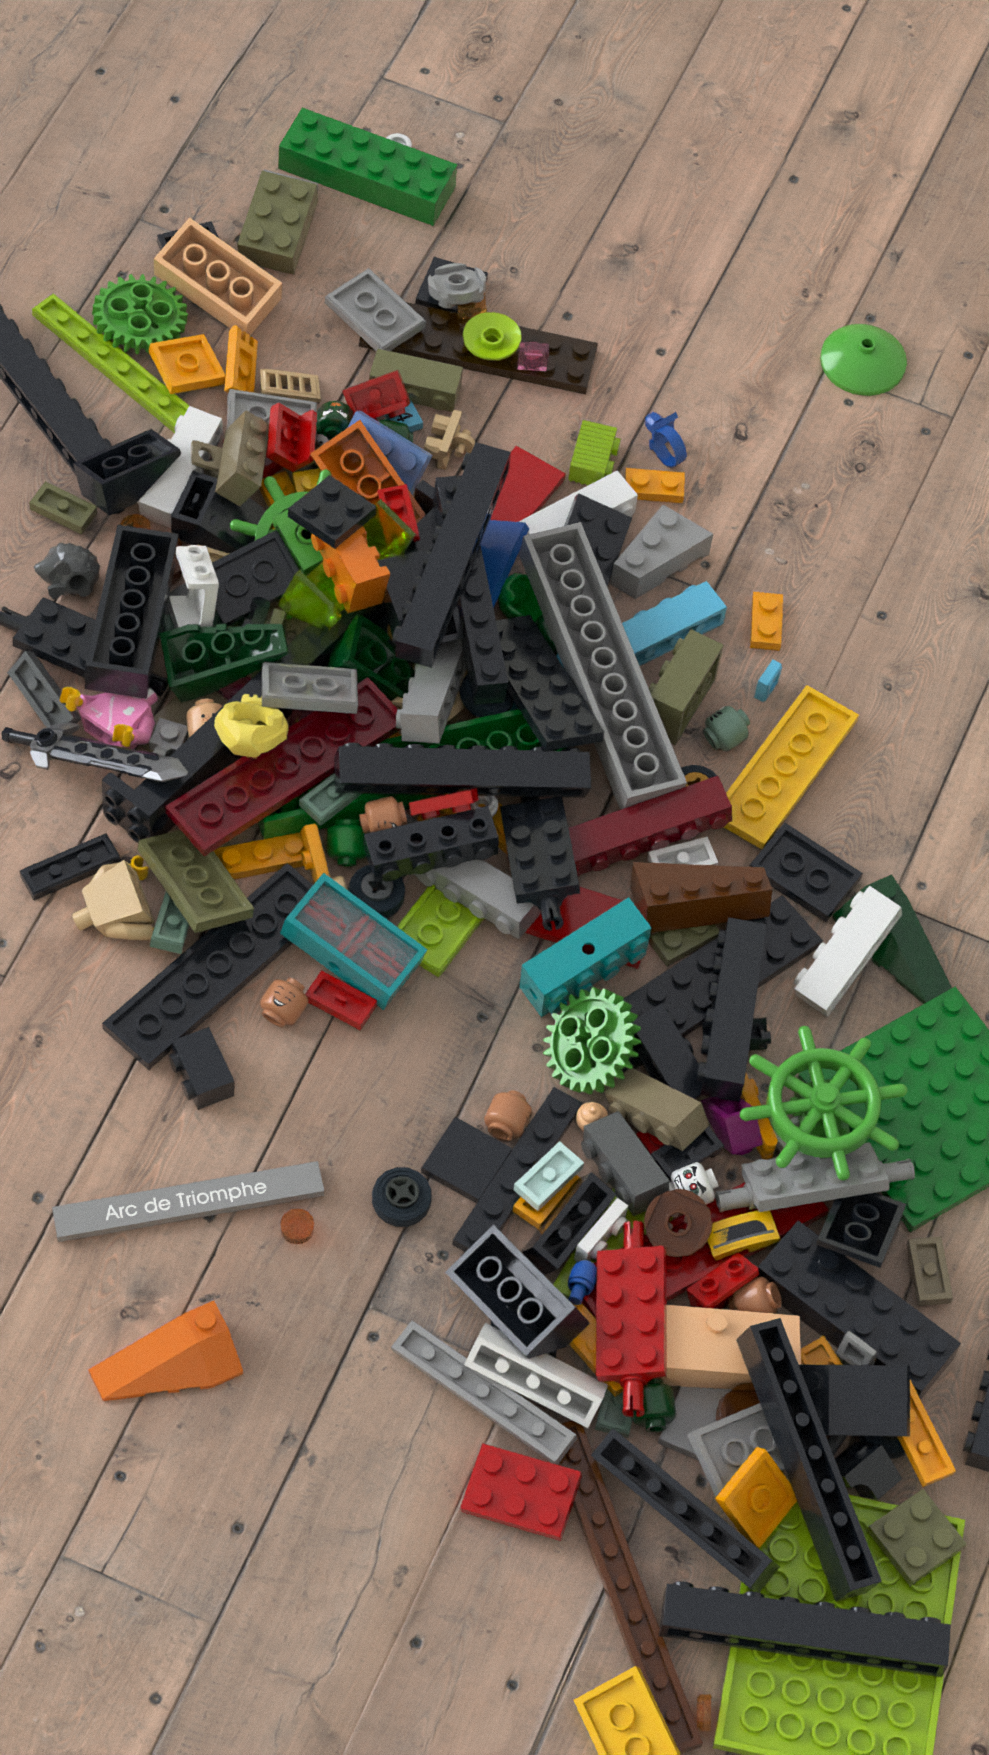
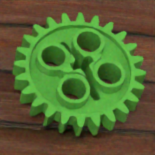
M129 274L128 281L118 277L117 285L109 281L107 289L101 287L100 295H95L92 310L93 325H97L98 334L104 333V341L113 339L114 348L122 344L124 345V352H127L131 347L134 348L136 354H139L141 349H145L149 354L150 343L178 339L180 334L185 332L188 313H186L187 304L182 303V295H176L175 287L166 289V281L157 284L156 277L146 281L144 274H141L139 280H135L133 275Z
M592 987L590 992L581 989L579 997L572 994L569 995L570 1005L562 1002L559 1004L562 1010L560 1015L552 1013L551 1016L556 1022L555 1025L546 1026L552 1034L550 1037L543 1039L544 1042L550 1044V1048L546 1049L543 1055L552 1058L546 1066L554 1069L552 1077L561 1080L560 1085L578 1093L584 1092L592 1095L593 1090L603 1093L604 1085L611 1088L615 1087L614 1077L622 1080L625 1078L622 1072L624 1067L628 1069L633 1068L628 1059L629 1057L638 1056V1053L632 1050L633 1045L641 1043V1040L634 1038V1034L640 1031L641 1027L632 1024L638 1015L630 1012L632 1005L623 1001L624 997L604 988L600 990Z

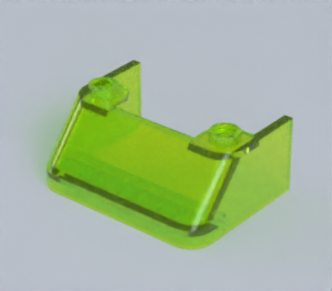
M380 499L375 504L377 506L376 516L363 525L367 532L368 547L375 546L380 554V559L377 560L403 555L416 535ZM323 562L307 576L300 570L295 573L278 604L286 614L319 629L324 626L328 629L333 627L342 617L340 612L345 609L344 604H340L337 601L334 591L335 584L332 577L328 578L326 576Z

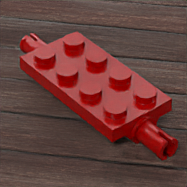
M628 1221L623 1224L624 1249L597 1251L596 1378L598 1382L614 1381L619 1383L623 1387L622 1414L626 1417H634V1410H636V1416L640 1417L644 1415V1385H647V1382L652 1378L667 1377L666 1250L664 1246L644 1247V1223L633 1221V1228H631V1222Z

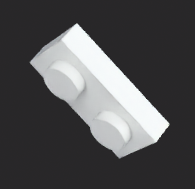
M619 1198L613 1202L577 1245L574 1260L577 1262L581 1260L590 1261L592 1258L597 1260V1251H605L608 1246L606 1241L612 1234L617 1237L623 1231V1224L628 1222L625 1218L628 1209L626 1203Z

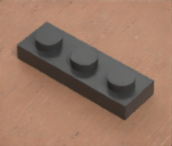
M25 651L7 673L46 728H49L50 725L66 722L77 724L81 720L76 710L69 711L65 706L66 703L59 701L61 689L35 653Z

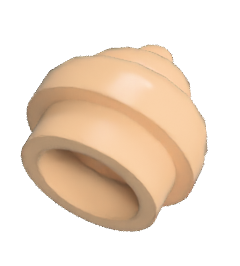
M587 1102L578 1109L576 1123L584 1132L585 1125L609 1114L603 1105L596 1102Z

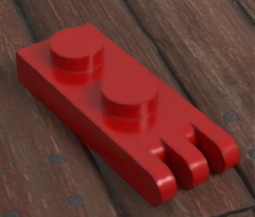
M407 484L377 490L389 546H396L397 537H400L402 544H407L408 535H412L414 542L420 541Z

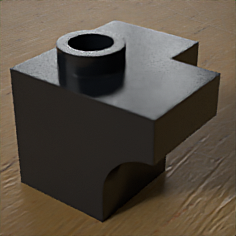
M855 1441L835 1458L845 1487L852 1488L854 1486L860 1497L878 1500L903 1479L883 1446L879 1444Z

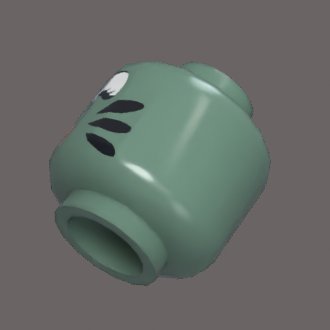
M724 706L706 718V728L703 729V734L713 749H721L728 752L748 738L749 731L747 726L751 723L742 709L736 711L731 706Z

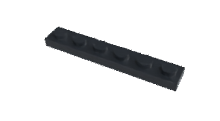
M553 1087L455 1235L452 1243L453 1246L466 1252L493 1224L500 1231L503 1229L513 1213V1205L521 1197L513 1190L514 1184L562 1139L575 1119L577 1111L582 1105L581 1101Z

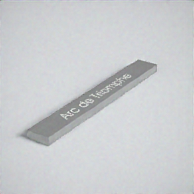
M316 1161L52 1207L57 1240L58 1242L321 1197L324 1196V1187L319 1164Z

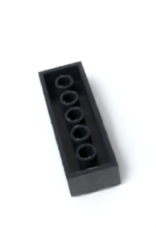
M117 525L85 664V689L147 699L160 640L159 633L162 631L177 561L176 547H178V534Z
M798 1220L758 1266L759 1275L757 1277H764L769 1282H774L781 1295V1306L793 1315L800 1316L802 1322L819 1335L825 1336L826 1340L836 1348H839L845 1334L850 1331L877 1351L874 1365L910 1366V1380L921 1400L953 1361L961 1343L848 1257L816 1245L819 1236Z

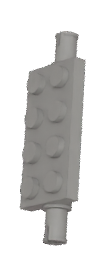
M869 1142L845 1155L850 1171V1177L845 1181L838 1179L832 1158L796 1154L786 1168H779L776 1165V1158L768 1160L759 1159L754 1162L741 1164L742 1177L745 1181L744 1187L716 1191L715 1199L719 1212L744 1207L764 1212L889 1190L890 1182L913 1180L915 1178V1171L910 1158L883 1164L882 1161H879Z

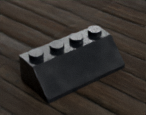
M494 1224L445 1272L528 1359L567 1347L590 1324L581 1312Z

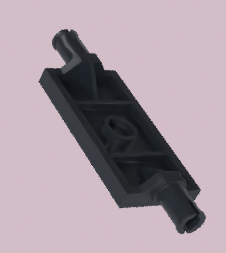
M42 597L27 617L5 606L1 608L0 625L17 632L13 637L14 647L23 651L34 652L37 657L85 678V664L96 620ZM152 673L150 688L161 697L168 687V678Z
M562 796L540 799V797H520L521 803L500 806L516 903L530 902L541 910L544 929L553 931L551 921H554L555 928L558 930L562 928L564 923L560 910L563 900L568 895L580 894Z

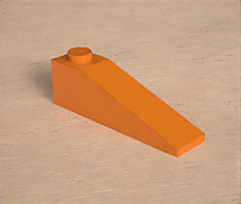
M359 420L310 453L321 471L324 469L329 470L333 478L377 506L376 516L384 522L377 490L404 485V482L361 420ZM409 491L417 524L426 514Z
M214 1300L178 1316L88 1369L102 1401L142 1397L146 1393L162 1391L175 1393L179 1392V1389L195 1387L208 1389L243 1374L229 1328Z

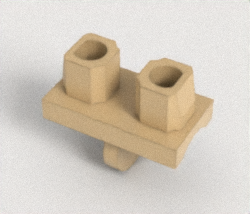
M453 410L451 417L436 414L433 420L431 433L444 437L442 440L427 436L424 450L432 454V458L438 460L437 468L446 470L453 450H455L454 455L456 457H462L466 452L471 453L474 447L475 440L470 436L471 432L464 429L460 433L461 411Z

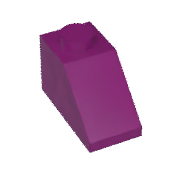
M715 1097L700 1100L715 1135L723 1143L724 1148L732 1155H744L750 1153L754 1147L763 1145L758 1119L744 1121L740 1118V1111L743 1108L753 1107L742 1098H740V1102Z

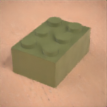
M261 171L237 243L238 252L258 266L294 275L318 203L317 184Z
M690 629L685 639H678L672 652L674 657L671 662L666 660L661 667L658 683L652 682L649 686V691L668 738L673 745L678 743L715 682L724 646Z

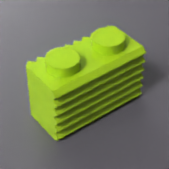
M582 420L570 463L568 476L570 482H580L582 485L586 484L588 486L613 473L615 462L610 461L611 455H618L621 442L620 438H616L617 427Z

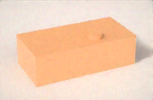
M190 217L154 258L155 276L162 281H166L169 286L175 287L176 291L230 329L236 325L242 331L251 335L282 299V282Z
M666 1305L667 1377L658 1378L662 1379L664 1384L681 1387L733 1389L740 1384L752 1383L736 1339L750 1326L778 1318L782 1320L798 1365H801L800 1316Z

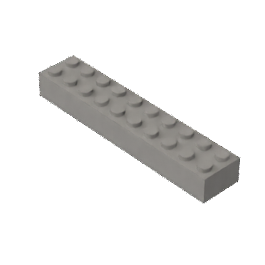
M581 522L523 536L519 556L563 667L604 730L603 741L594 743L620 810L686 787V779Z

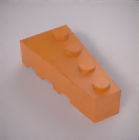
M364 526L335 549L314 534H311L314 549L320 551L323 557L325 574L328 578L332 577L335 584L334 591L337 601L340 604H344L347 613L382 603L391 573L387 566H379L377 559H380V554L376 547H368L367 532Z

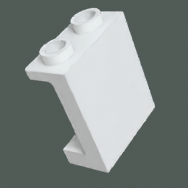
M198 545L176 547V556L188 591L187 596L168 597L167 606L174 628L188 624L212 627L219 582L207 547Z

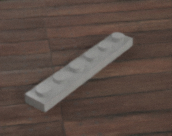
M414 1321L409 1323L391 1346L394 1353L551 1463L558 1465L577 1440L575 1433L512 1389L465 1366L466 1357Z

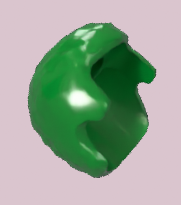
M519 572L507 577L498 597L500 610L507 618L530 615L536 623L537 618L542 615V611L528 576Z

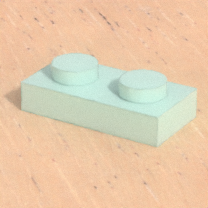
M559 1141L514 1184L513 1190L539 1211L583 1169L584 1162Z

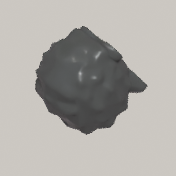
M58 543L55 547L50 548L44 560L34 566L35 572L46 583L50 584L47 589L52 599L69 594L72 596L79 594L82 597H86L93 592L94 586L100 578V565L97 556L93 555L88 549L72 543Z

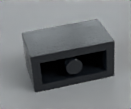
M209 1027L172 1040V1054H169L171 1066L175 1073H181L184 1079L181 1082L183 1092L187 1100L193 1099L198 1110L234 1096L235 1081Z

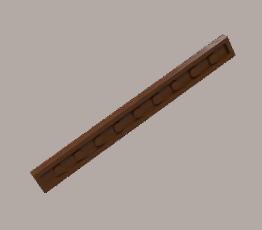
M573 1420L562 1423L563 1426L576 1434L577 1440L558 1465L581 1471L582 1479L573 1506L633 1667L637 1666L640 1668L680 1754L700 1748L703 1744L665 1641L663 1637L659 1636L660 1628L596 1459L591 1456L593 1451L583 1425Z

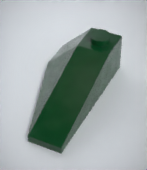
M361 614L354 617L341 639L331 651L327 666L357 670V684L368 677L390 701H393L396 697L403 698L404 693L409 692L410 677H415V670L407 663V660L396 658L395 649L388 642L390 636L382 628Z
M188 624L159 633L169 688L181 703L212 694L262 668L263 662L272 663L289 654L285 630L282 624H246L244 627H228L226 624H216V627H200L199 624Z
M892 874L863 887L860 890L863 893L871 886L898 904L902 909V916L875 951L871 961L878 967L883 966L896 977L897 983L923 1004L950 990L952 986L911 903ZM857 894L833 914L832 918L835 923L840 917L846 918L852 910L850 904Z

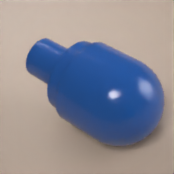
M581 1260L571 1270L568 1278V1288L571 1293L568 1300L574 1305H581L583 1297L589 1295L594 1290L597 1281V1267L591 1261Z

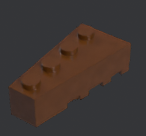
M632 862L630 890L637 909L651 926L650 933L727 923L728 917L749 920L770 916L773 889L764 867Z

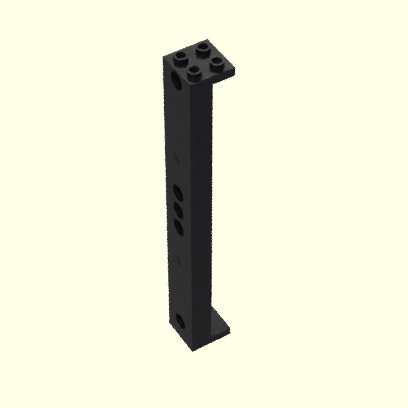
M422 480L415 487L414 494L415 500L426 514L417 523L420 541L414 542L412 535H408L407 544H402L400 539L396 546L389 549L379 560L434 547L432 539L438 525L433 502L434 487L426 481ZM336 599L288 644L289 654L272 663L327 667L331 651L356 615L361 614L378 625L380 619L387 614L384 599L381 604L347 613L344 604H340ZM262 670L227 703L241 702L244 694H249L250 697L258 695V698H261ZM223 707L169 756L179 759L188 771L187 776L166 782L145 779L137 788L133 789L113 773H108L102 779L103 813L110 823L118 824L124 828L128 835L137 843L142 839L168 833L176 824L166 814L165 806L243 757L234 755L221 741L214 727L215 717ZM278 708L286 719L297 710Z

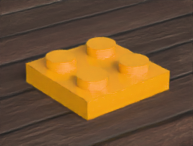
M204 334L150 343L148 352L170 394L225 384L226 375Z
M759 1447L755 1448L715 1498L740 1534L758 1549L797 1502L791 1483L767 1450Z

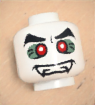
M698 1162L672 1172L671 1182L669 1183L670 1191L675 1189L691 1191L702 1198L706 1205L714 1201L715 1193L713 1189L719 1187L712 1169L710 1168L705 1171L702 1164Z

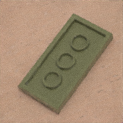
M181 830L139 840L137 850L195 933L253 918L254 907L214 851L204 857Z

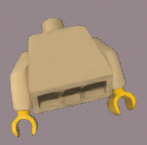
M140 855L134 856L131 859V864L123 860L119 863L107 864L99 868L90 883L82 890L87 907L72 914L73 920L80 931L94 925L105 937L127 940H151L154 930L151 924L155 921L140 883L141 880L147 878L149 872L148 866L142 867L144 863L143 857Z

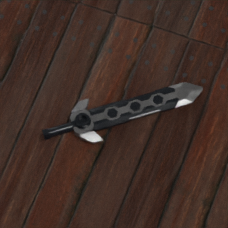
M71 722L50 725L49 728L40 730L37 735L5 727L1 732L2 740L5 742L30 746V754L36 767L45 770L49 769L50 760L57 759L159 782H166L188 775V771L178 758L74 736L72 734L80 727L79 724Z

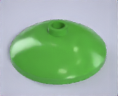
M851 324L833 331L824 341L820 355L822 369L833 384L846 392L862 396L879 395L890 391L902 380L907 366L906 353L901 343L886 330L868 324Z

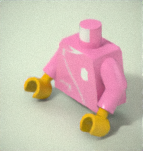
M64 687L62 689L59 701L66 703L65 706L69 711L79 710L84 731L97 740L129 749H135L138 745L149 743L155 725L151 706L158 701L156 693L150 687L147 699L106 692L90 696L81 694L73 687Z

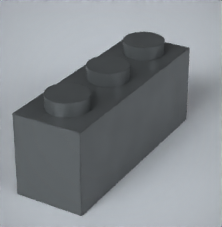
M619 1111L584 1126L581 1147L585 1156L589 1160L593 1159L598 1166L602 1180L605 1183L609 1182L617 1194L616 1198H619L628 1205V1209L633 1216L645 1212L654 1198L669 1191V1179Z

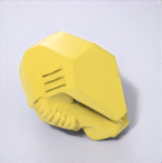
M244 694L241 702L234 701L225 704L215 717L214 727L221 741L234 755L257 758L262 753L268 752L287 739L288 723L286 718L278 708L262 707V696L258 698V695L250 697L249 694Z

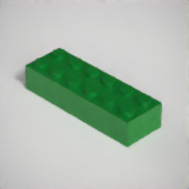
M303 107L279 145L278 169L434 226L456 187L457 164Z

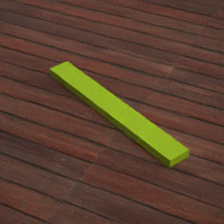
M54 293L32 308V316L175 433V425L179 416H184L189 407L185 401L176 394H170L162 382L119 347L114 348L111 340L104 341L102 333L98 334L94 326Z

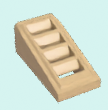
M260 369L261 394L317 403L321 402L318 375ZM305 385H311V392L305 391ZM293 386H299V391L294 390Z

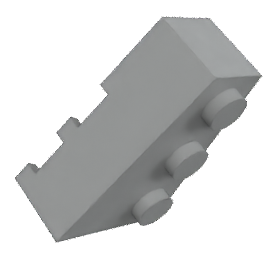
M662 505L615 561L610 584L637 599L665 582L666 577L676 571L681 572L685 570L688 564L696 559H703L708 556L713 533L667 506Z

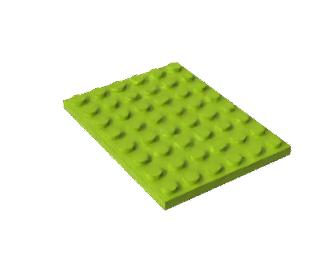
M849 1495L882 1580L881 1583L862 1595L835 1602L798 1502L794 1504L759 1548L780 1566L760 1592L765 1598L779 1600L781 1597H794L799 1599L800 1603L814 1605L816 1602H828L834 1604L835 1608L849 1610L852 1607H863L869 1609L870 1613L884 1615L887 1612H898L904 1614L909 1619L920 1620L923 1617H933L941 1620V1623L951 1624L961 1551L910 1587L867 1532L868 1527L899 1505ZM944 1515L963 1538L965 1519ZM741 1581L739 1594L754 1592ZM730 1647L712 1748L742 1755H933L944 1674L942 1677Z

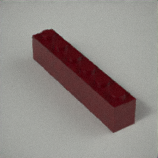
M715 776L570 827L568 829L577 875L579 877L590 871H601L618 861H630L641 853L665 848L668 844L681 839H692L698 833L709 829L717 830L723 828L729 822H732V805L719 776Z

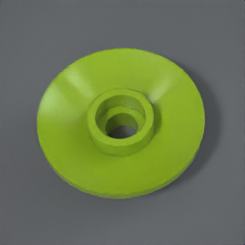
M486 312L474 316L466 323L463 331V341L467 349L479 358L502 360L510 357L518 350L521 344V331L517 323L510 317L500 313Z

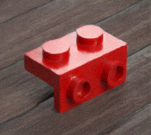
M399 369L342 391L347 405L350 406L354 414L356 411H362L377 421V417L388 414L389 418H393L405 413L404 407L411 403Z
M279 402L271 406L267 457L291 472L312 463L314 459L310 453L315 451L317 412L310 410L299 415Z
M739 1252L686 1289L690 1306L723 1309L729 1304L728 1300L734 1292L759 1275L758 1267Z

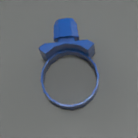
M652 412L645 417V426L652 433V439L649 440L650 450H654L664 465L673 468L684 462L687 457L685 444L681 436L674 429V421L678 418V415L674 412L663 418L660 414ZM668 441L673 448L675 457L672 456L665 445Z

